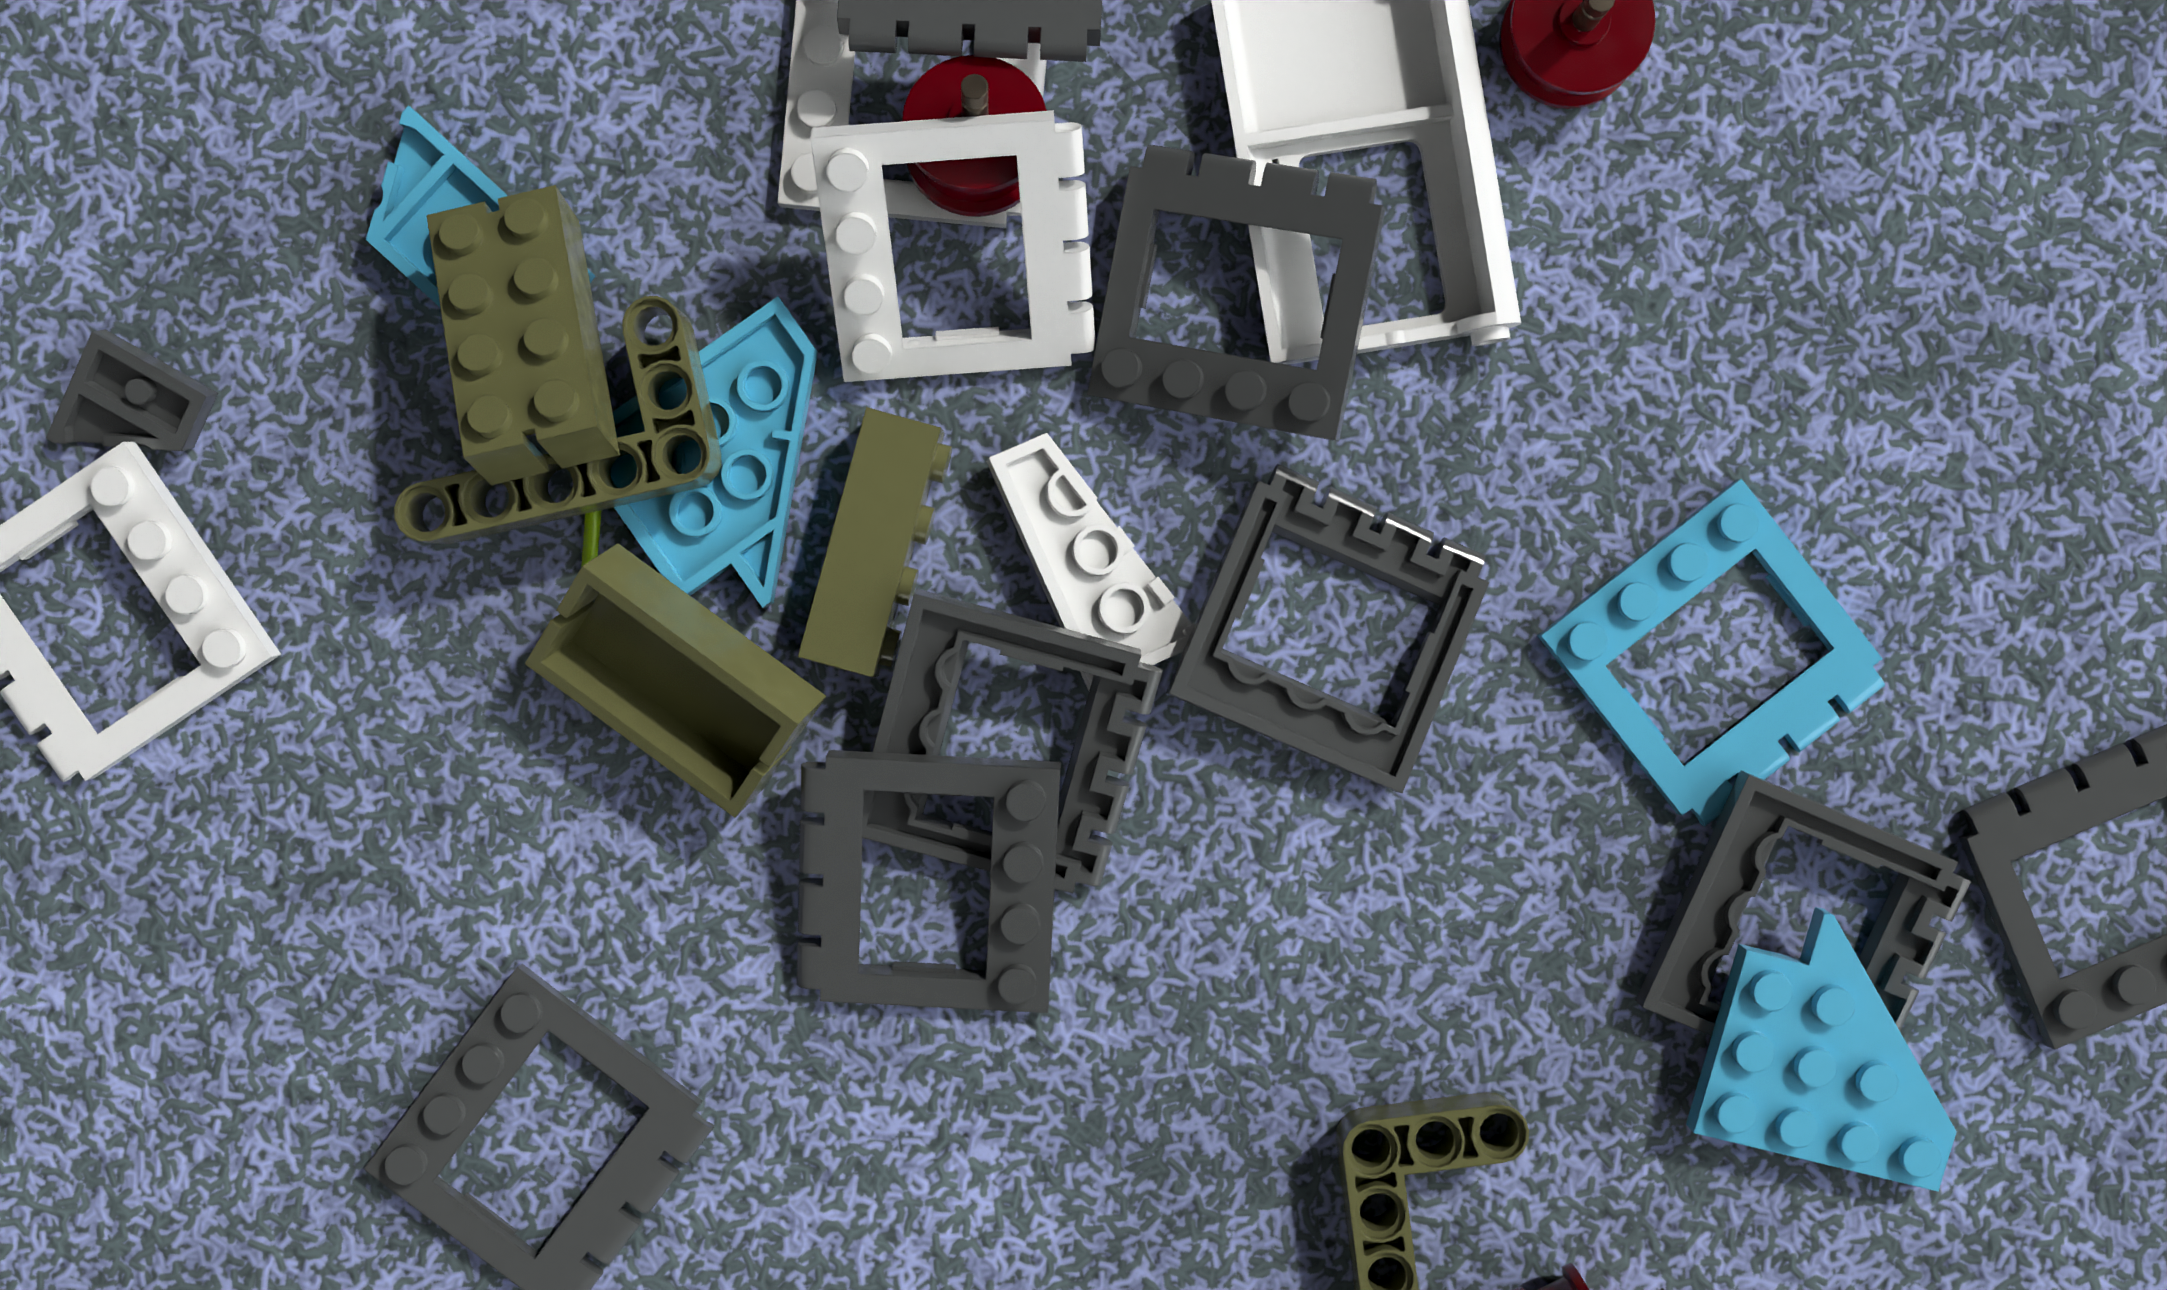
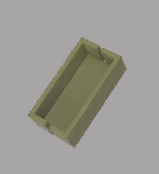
M556 185L498 198L499 210L494 212L491 211L484 201L427 215L463 458L490 485L549 472L547 459L526 437L528 435L536 434L539 444L562 469L620 455L580 223Z
M619 543L581 567L556 610L560 614L550 620L525 662V665L734 818L765 788L792 748L791 745L798 739L826 697L825 694Z

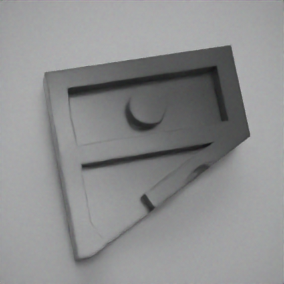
M106 329L92 331L46 439L53 443L61 444L70 442L103 443V446L116 447L122 442H136L138 446H148L153 450H188L195 447L219 393Z

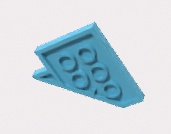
M779 296L699 351L721 450L722 465L718 475L711 483L697 489L614 507L659 573L689 596L733 566L762 608L769 607L775 600L818 351ZM672 378L662 385L659 392V401L664 410H672L679 407L685 400L687 386L684 379ZM637 395L613 411L617 438L645 432ZM695 440L681 443L673 455V464L680 474H687L693 471L701 460V449ZM631 454L619 457L611 468V479L617 488H624L630 485L637 474V464Z
M1815 907L1800 958L1738 944L1686 1122L1690 1130L1699 1135L1939 1191L1957 1131L1835 916L1825 909Z

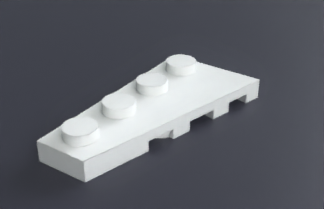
M1048 433L989 457L986 462L1060 627L1141 649L1140 662L1155 665L1183 652L1195 623L1189 621L1173 600L1175 597L1159 577L1154 576L1133 549L1135 546L1120 526L1116 527L1097 502L1096 495ZM1081 672L1088 690H1090L1094 675Z

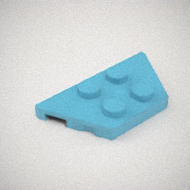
M408 105L402 112L399 121L404 130L394 163H387L381 184L383 199L379 207L374 210L366 240L440 307L427 215L484 201L491 211L494 212L499 210L498 198L508 195L417 111ZM588 269L589 280L591 283V281L596 276Z

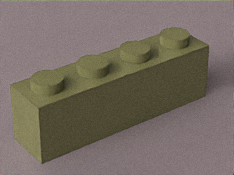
M866 407L798 657L869 677H878L882 665L890 668L893 667L902 636V631L892 629L898 604L910 605L918 579L919 570L909 567L915 542L926 545L934 521L936 508L926 506L932 481L944 482L951 459L952 446L942 444L945 432L941 427Z

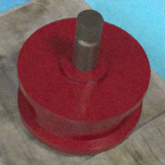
M1511 0L1503 15L1499 33V47L1503 64L1513 82L1526 95L1542 104L1564 109L1593 105L1616 91L1645 59L1655 32L1656 20L1653 0Z
M966 55L945 60L929 69L918 79L907 96L902 121L1047 110L1038 88L1020 69L1001 59ZM1016 155L906 163L909 174L919 191L932 203L951 213L970 217L990 216L1004 212L1020 203Z

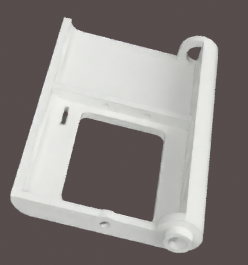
M1211 0L1237 158L1256 161L1254 185L1261 186L1266 163L1276 162L1281 165L1299 167V163L1303 158L1402 142H1412L1419 147L1445 307L1441 313L1362 326L1357 354L1471 336L1472 346L1489 345L1511 339L1509 328L1520 325L1521 318L1468 0ZM1248 225L1270 361L1288 365L1319 360L1322 344L1320 335L1324 317L1310 234Z

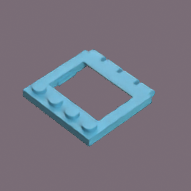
M1742 479L1735 480L1537 635L1676 814L1683 816L1690 810L1704 827L1721 814L1733 788L1728 782L1732 776L1735 775L1737 778L1740 770L1765 780L1790 760L1788 754L1778 742L1783 736L1795 751L1801 752L1840 721L1839 716L1828 703L1829 700L1834 697L1841 708L1849 714L1885 686L1883 679L1873 668L1883 658ZM1752 552L1768 572L1765 578L1802 625H1809L1829 650V653L1684 766L1663 740L1665 737L1626 688H1622L1606 665Z

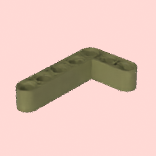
M644 296L635 300L626 309L622 320L623 336L645 432L618 437L620 453L618 456L563 468L567 469L573 478L572 491L565 500L556 503L551 499L548 492V483L551 476L562 468L547 453L543 454V456L547 459L549 472L503 482L509 493V502L507 508L495 517L488 512L486 507L487 493L494 485H490L476 470L423 481L407 487L398 496L394 506V518L399 529L407 537L417 541L434 544H453L697 489L711 483L718 475L722 465L721 450L695 334L689 318L671 302L658 296ZM659 315L670 316L672 320L670 337L662 344L649 346L645 339L647 324ZM672 378H683L687 386L685 400L679 407L672 410H664L659 401V392L662 385ZM695 440L701 449L699 465L687 474H680L673 464L674 452L681 443ZM631 454L637 464L636 477L630 485L624 488H617L611 479L612 465L619 457ZM438 497L445 507V517L437 529L430 531L424 523L423 511L430 500Z
M1482 1092L1362 1107L1349 1111L1341 1118L1336 1130V1145L1355 1290H1419L1404 1175L1498 1164L1516 1159L1523 1153L1528 1144L1529 1128L1526 1119L1506 1097L1498 1093ZM1496 1113L1507 1115V1127L1499 1137L1493 1139L1480 1137V1127L1488 1116ZM1432 1121L1445 1124V1134L1436 1145L1423 1147L1416 1144V1135L1424 1124ZM1374 1129L1383 1133L1382 1143L1373 1153L1363 1155L1352 1151V1143L1361 1131ZM1382 1193L1390 1196V1204L1382 1215L1367 1217L1360 1213V1207L1369 1195ZM1390 1257L1398 1260V1266L1390 1277L1381 1280L1368 1276L1371 1265L1377 1259Z

